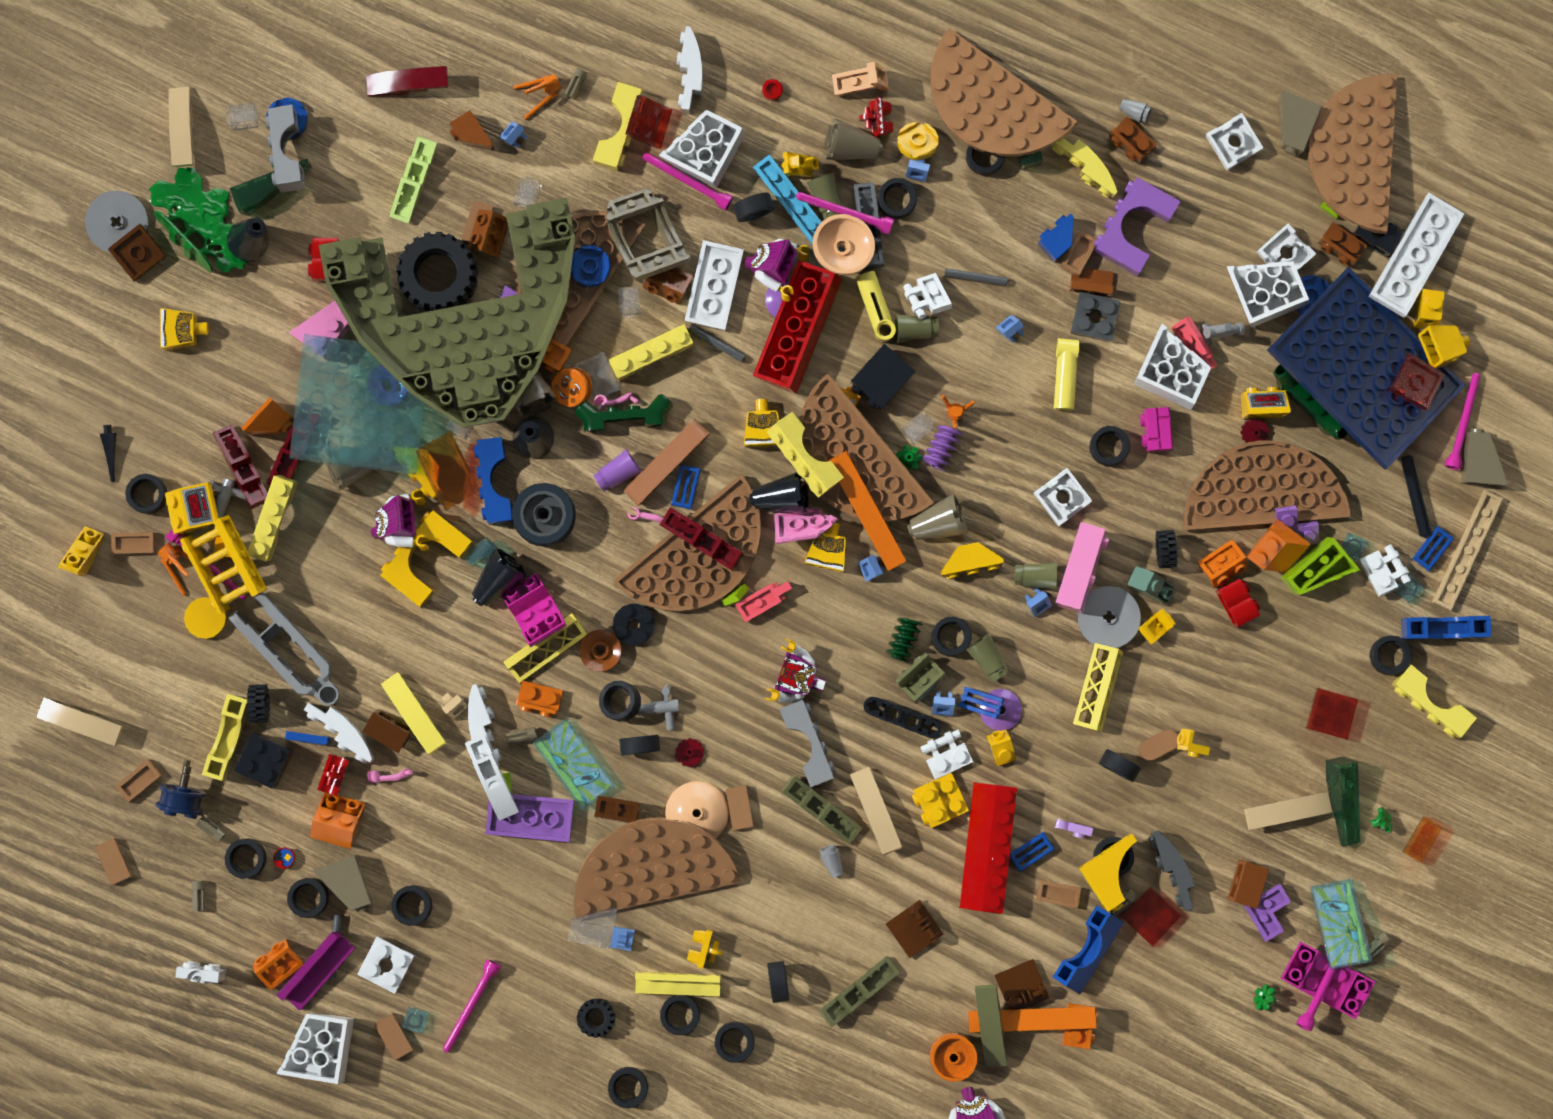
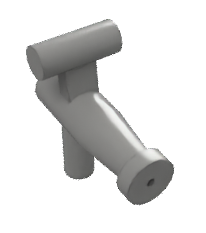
M1230 323L1209 326V324L1200 325L1202 336L1208 345H1212L1211 338L1226 337L1233 334L1243 335L1245 332L1243 323H1236L1235 325Z
M224 478L221 487L215 485L214 481H208L211 482L213 489L219 491L216 503L218 518L223 517L231 496L246 500L242 491L234 488L235 481Z
M666 684L662 689L664 701L641 705L637 715H642V713H665L667 730L675 729L673 712H679L680 708L678 699L669 700L671 686Z

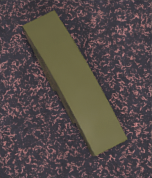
M792 775L781 789L783 794L849 845L862 830L861 826L795 775Z
M886 956L818 1011L829 1026L833 1027L864 1001L872 997L900 972L888 956Z
M996 984L975 986L986 1067L1007 1066L1004 1045L1005 1037Z

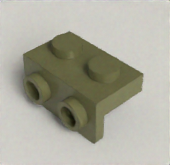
M924 653L914 660L913 665L899 674L896 683L917 704L947 675L927 653Z

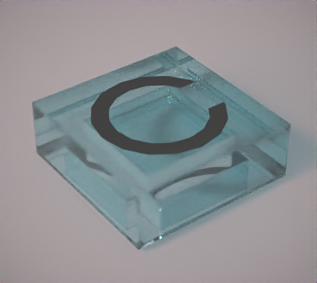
M1347 533L1341 547L1349 557L1359 561L1368 541Z
M1410 573L1408 575L1411 582L1404 585L1401 580L1397 584L1398 589H1396L1407 603L1424 590Z
M408 1007L402 1028L423 1033L429 1012Z

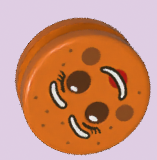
M571 367L561 370L553 377L551 389L555 393L559 404L565 407H575L587 401L591 396L592 381L584 370Z

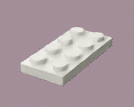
M703 240L685 322L723 331L726 330L744 249Z

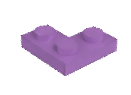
M1296 506L1275 508V520H1280L1308 541L1310 545L1319 544V524L1317 521L1298 524Z
M1277 884L1262 893L1258 908L1255 909L1243 905L1265 942L1284 931L1274 912L1291 901L1281 884Z

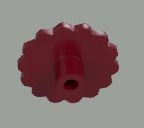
M1251 418L1241 426L1242 431L1240 434L1242 435V440L1248 443L1265 441L1268 439L1270 431L1264 420Z
M683 739L675 749L677 752L675 756L683 766H696L697 763L702 761L701 758L704 757V748L696 739Z

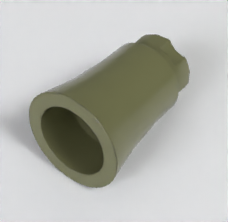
M834 173L823 175L807 182L814 197L842 206ZM819 207L824 220L833 215H838V213Z
M895 315V338L897 343L939 337L938 317L926 316V318L920 320L918 316Z
M1057 562L1024 564V566L1015 565V585L1056 591Z
M991 634L978 639L966 649L991 682L1000 679L1009 672L993 642Z

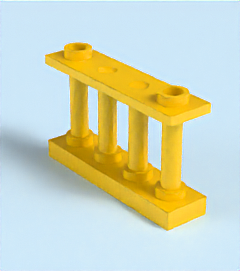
M229 515L213 521L215 529L197 539L193 535L180 539L182 549L188 555L211 599V605L218 615L230 610L231 608L228 603L248 592L253 597L268 590ZM220 536L225 547L204 558L199 547ZM230 555L235 566L214 577L209 565ZM240 574L244 585L224 595L218 584Z

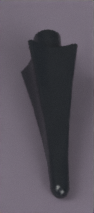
M103 425L104 433L100 434L108 464L110 481L115 482L117 433H112V425Z

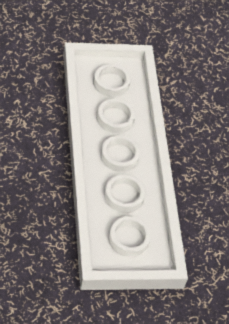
M1428 193L1368 297L1405 318L1464 213Z

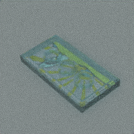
M567 718L533 742V745L581 810H584L596 801L598 795L603 796L616 786Z
M1347 879L1311 886L1310 890L1330 970L1372 962L1353 880Z

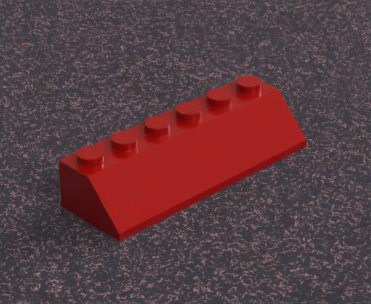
M798 260L789 282V286L793 288V295L785 293L789 295L790 301L782 300L753 377L777 388L797 394L841 284L842 278L838 274Z
M973 782L959 908L1003 914L1017 787Z

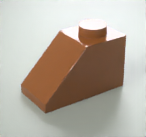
M471 110L449 123L452 128L449 132L455 141L460 140L462 145L486 150L494 149L492 142Z

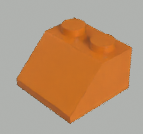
M1276 519L1254 544L1247 558L1263 570L1286 573L1310 546V543Z

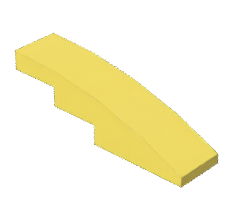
M399 672L381 683L428 755H431L447 744Z

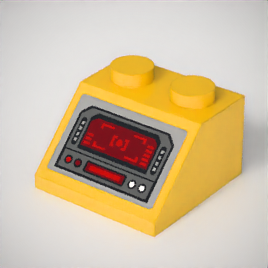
M1268 387L1267 391H1259V388H1247L1246 392L1241 394L1242 419L1283 418L1291 413L1286 390H1280V387Z
M211 482L178 488L165 493L173 534L194 532L214 525L213 521L219 519Z

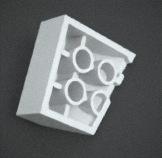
M705 110L659 156L679 170L717 189L746 134L742 127Z
M1293 261L1227 267L1251 328L1310 304Z
M1161 324L1134 385L1191 410L1196 403L1211 367L1194 351H1190L1177 336L1169 332L1164 324Z
M307 1013L277 1074L334 1084L345 1082L354 1018Z

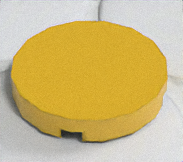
M919 122L907 124L899 132L897 139L898 148L904 156L913 160L929 158L938 148V134L933 127L926 123L924 125L919 124Z
M202 597L189 604L185 610L184 621L186 628L192 635L197 638L209 639L223 631L226 626L227 615L226 612L218 615L211 605V599Z

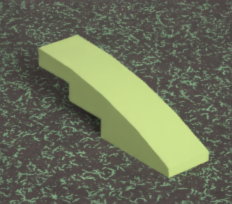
M417 136L404 176L401 177L389 217L408 224L410 223L438 146L437 142Z

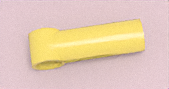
M875 271L861 274L855 279L875 337L880 342H889L894 338L896 328ZM872 295H874L880 315L882 317L881 321L879 319L873 299L871 297ZM882 326L890 328L891 333L888 336L880 334L879 329Z
M1057 339L1054 409L1071 411L1075 409L1079 340Z

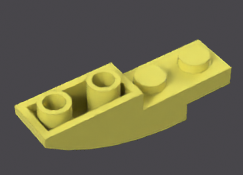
M1064 138L1052 144V149L1057 154H1064L1070 158L1069 161L1074 166L1083 167L1079 175L1085 184L1089 186L1094 185L1099 189L1098 192L1106 198H1114L1117 189L1109 171L1086 144L1078 139L1072 145Z

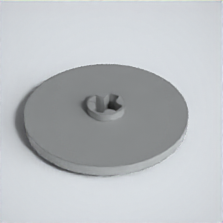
M109 191L95 198L87 209L85 216L87 234L91 241L104 251L109 252V247L140 223L148 231L149 220L145 207L136 197L127 192ZM121 217L120 222L122 225L120 227L117 225L113 227L114 222L112 219Z
M1113 586L1100 587L1090 592L1083 614L1078 613V625L1083 636L1093 645L1097 643L1113 648L1122 647L1130 642L1138 632L1141 621L1140 609L1133 596L1127 591ZM1107 612H1111L1112 616H1115L1111 623H1107V620L1103 619Z

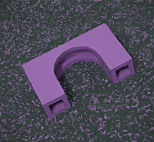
M1136 177L1134 182L1129 181L1124 192L1127 195L1124 200L1120 198L1114 207V210L1117 211L1114 218L1109 216L1104 225L1107 229L1104 235L1099 234L1093 245L1097 246L1094 251L1095 253L1138 276L1150 255L1125 240L1121 231L1123 217L1132 211L1143 210L1168 223L1180 201Z

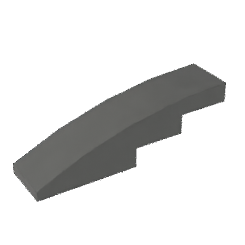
M874 182L853 184L856 211L879 218ZM865 223L874 236L875 251L870 263L864 269L884 267L880 230L877 229V226Z

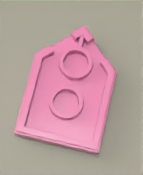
M816 507L806 509L807 513H775L776 544L818 538L838 519L832 515L828 516L822 513V510Z

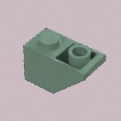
M1138 566L1135 567L1127 584L1139 593L1169 606L1177 589L1176 586L1156 573Z

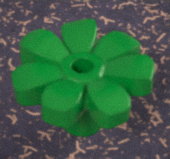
M905 445L902 448L903 452L897 451L896 456L900 458L899 460L908 471H910V467L913 470L919 468L917 462L922 461V455H917L918 448L913 447L910 450L909 446Z
M1384 807L1378 808L1379 815H1377L1376 819L1371 820V825L1373 828L1381 826V829L1385 830L1387 834L1391 833L1392 824L1389 822L1392 820L1391 815L1387 814Z
M1264 984L1262 989L1257 988L1255 990V994L1258 995L1254 997L1256 1009L1269 1011L1271 1005H1275L1277 1002L1276 997H1274L1276 989Z

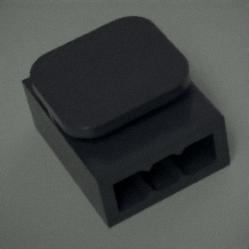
M883 344L850 382L853 385L851 389L859 396L863 394L868 399L866 402L874 410L878 408L882 411L916 371L886 344Z

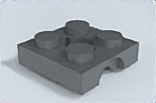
M1079 292L1070 334L1111 342L1121 300ZM1092 311H1097L1103 319L1099 323H1093L1089 320V316L1085 315Z

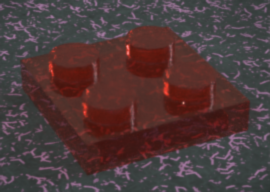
M637 95L625 135L653 148L661 149L673 110L643 95Z
M1409 353L1406 355L1390 390L1426 411L1429 409L1445 374Z
M1316 688L1306 729L1348 740L1358 699Z
M1149 886L1121 918L1153 947L1181 915Z

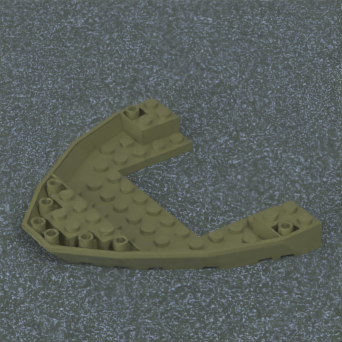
M567 198L526 205V210L506 213L522 294L398 317L382 237L361 241V238L358 237L319 245L326 286L359 343L414 397L461 428L503 421L538 372L567 304L575 244V234Z

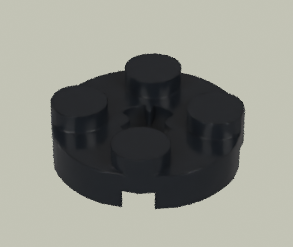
M629 604L621 607L615 614L613 629L621 642L637 646L651 638L655 629V621L651 612L646 607L640 604ZM637 619V623H640L639 628H635L634 631L630 630L631 626H628V622Z

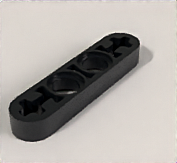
M869 697L864 702V711L870 716L927 738H935L941 732V725L938 721L877 697ZM875 700L877 701L876 705L882 707V703L886 704L887 706L883 710V717L878 715L880 713L879 710L874 709L873 712H870V707L867 706V703H872ZM889 708L897 709L898 717L895 720H890L887 717L886 712ZM909 715L917 717L918 724L915 727H909L906 724V718ZM922 718L926 720L924 722L926 725L934 723L937 732L929 735L928 730L923 727L922 732L918 731L917 729L921 725Z

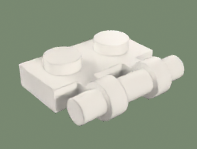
M936 273L916 279V287L912 288L909 283L903 286L904 295L907 301L911 302V309L920 320L926 318L924 311L927 309L931 311L932 315L952 309V303ZM922 295L924 300L919 301L917 297Z
M1392 544L1384 548L1388 554L1385 557H1382L1378 550L1359 560L1378 597L1398 589L1396 580L1400 578L1404 585L1411 582L1408 575L1409 571L1401 563L1398 551L1394 550ZM1392 562L1396 569V572L1392 574L1386 565Z
M959 730L951 733L950 731L946 732L943 737L934 741L931 739L927 741V744L920 747L923 755L930 751L933 755L926 762L934 779L973 762L965 743L958 746L955 744L954 740L961 738ZM948 744L950 749L939 754L937 748Z

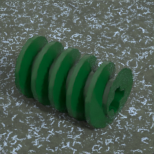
M905 617L897 618L901 626H895L894 629L899 633H892L891 637L896 641H889L888 644L893 649H886L885 652L891 658L909 664L905 657H912V654L907 650L915 648L910 642L918 640L913 634L920 633L921 631L916 626L923 624Z

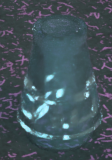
M489 538L480 539L465 556V559L471 566H474L489 558L496 547Z

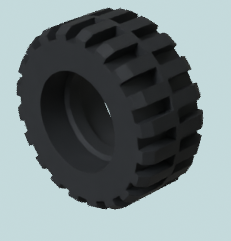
M436 231L435 234L427 232L421 238L418 236L413 238L414 242L410 245L407 243L404 247V253L399 255V265L396 266V272L398 273L397 281L401 291L410 303L426 312L465 305L467 298L472 297L474 294L473 289L477 286L478 268L474 256L464 242L456 239L454 235L449 233L445 235L443 232ZM437 254L446 255L456 265L457 276L455 281L449 288L443 291L432 292L425 289L418 278L420 265L430 256Z

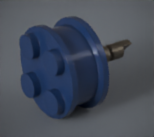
M184 760L179 785H159V789L162 791L160 801H157L155 806L159 810L164 811L166 815L176 816L179 813L184 814V817L197 819V815L202 814L200 804L201 799L206 796V793L202 790L188 787L189 774L192 768L190 767V760Z

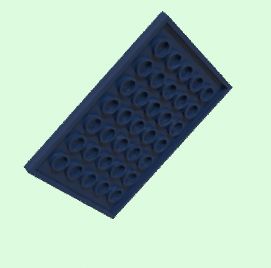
M1348 267L1267 351L1385 470L1466 385L1446 365L1432 370L1419 337L1392 310L1368 297L1372 290Z

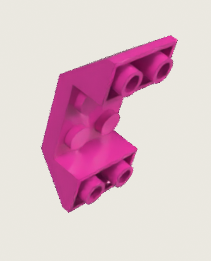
M537 573L515 585L502 595L530 647L535 646L568 626Z
M1300 941L1280 979L1314 997L1330 964V958ZM1340 965L1324 994L1322 1002L1357 1019L1375 981L1344 965Z

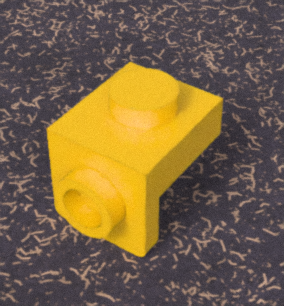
M1162 608L1142 624L1138 630L1152 645L1169 629L1175 626L1176 623L1171 615Z
M1181 729L1177 737V749L1187 751V756L1191 757L1209 756L1210 747L1192 743L1194 730Z
M1007 730L995 731L987 736L997 767L1017 760Z

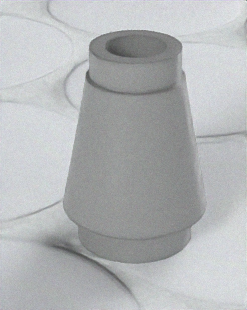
M1123 99L1119 108L1120 111L1139 123H1146L1152 109L1147 103Z
M829 845L819 850L821 854L819 857L832 878L842 875L844 872L842 870L839 849L835 845Z

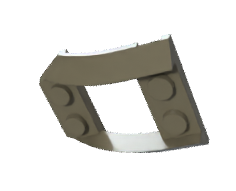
M647 189L608 201L606 216L610 233L620 256L634 280L642 284L645 278L675 267L681 270L691 259L690 255H687L683 249V244L668 217L663 198L653 196V192ZM651 210L666 247L634 258L618 222Z

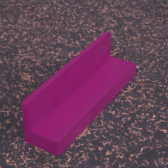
M338 931L331 932L276 996L282 1001L289 1000L298 1010H302L355 950V947Z

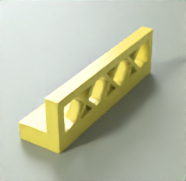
M573 614L564 619L568 626L533 647L525 646L503 662L519 683L587 635ZM575 624L582 634L576 638L566 637L567 629ZM562 632H564V636H563V637L558 636L559 634H561ZM554 638L563 639L562 648L558 651L549 650L550 641ZM565 640H571L565 645ZM545 644H547V648H546V649L541 648V647H543ZM537 650L546 651L545 659L541 663L532 662L533 653ZM548 652H553V654L548 657ZM528 656H530L529 661H525V660H524V659H526ZM520 662L529 663L527 673L521 677L513 668ZM531 664L537 665L531 669Z
M1095 643L1073 722L1074 725L1102 732L1124 653L1122 650ZM1099 649L1110 651L1108 659L1103 663H1100L1097 658ZM1100 669L1103 673V678L1095 684L1092 674ZM1095 689L1098 695L1097 700L1089 704L1086 699L1087 693ZM1089 709L1092 714L1090 724L1080 722L1082 713Z
M636 971L635 993L720 997L721 975Z

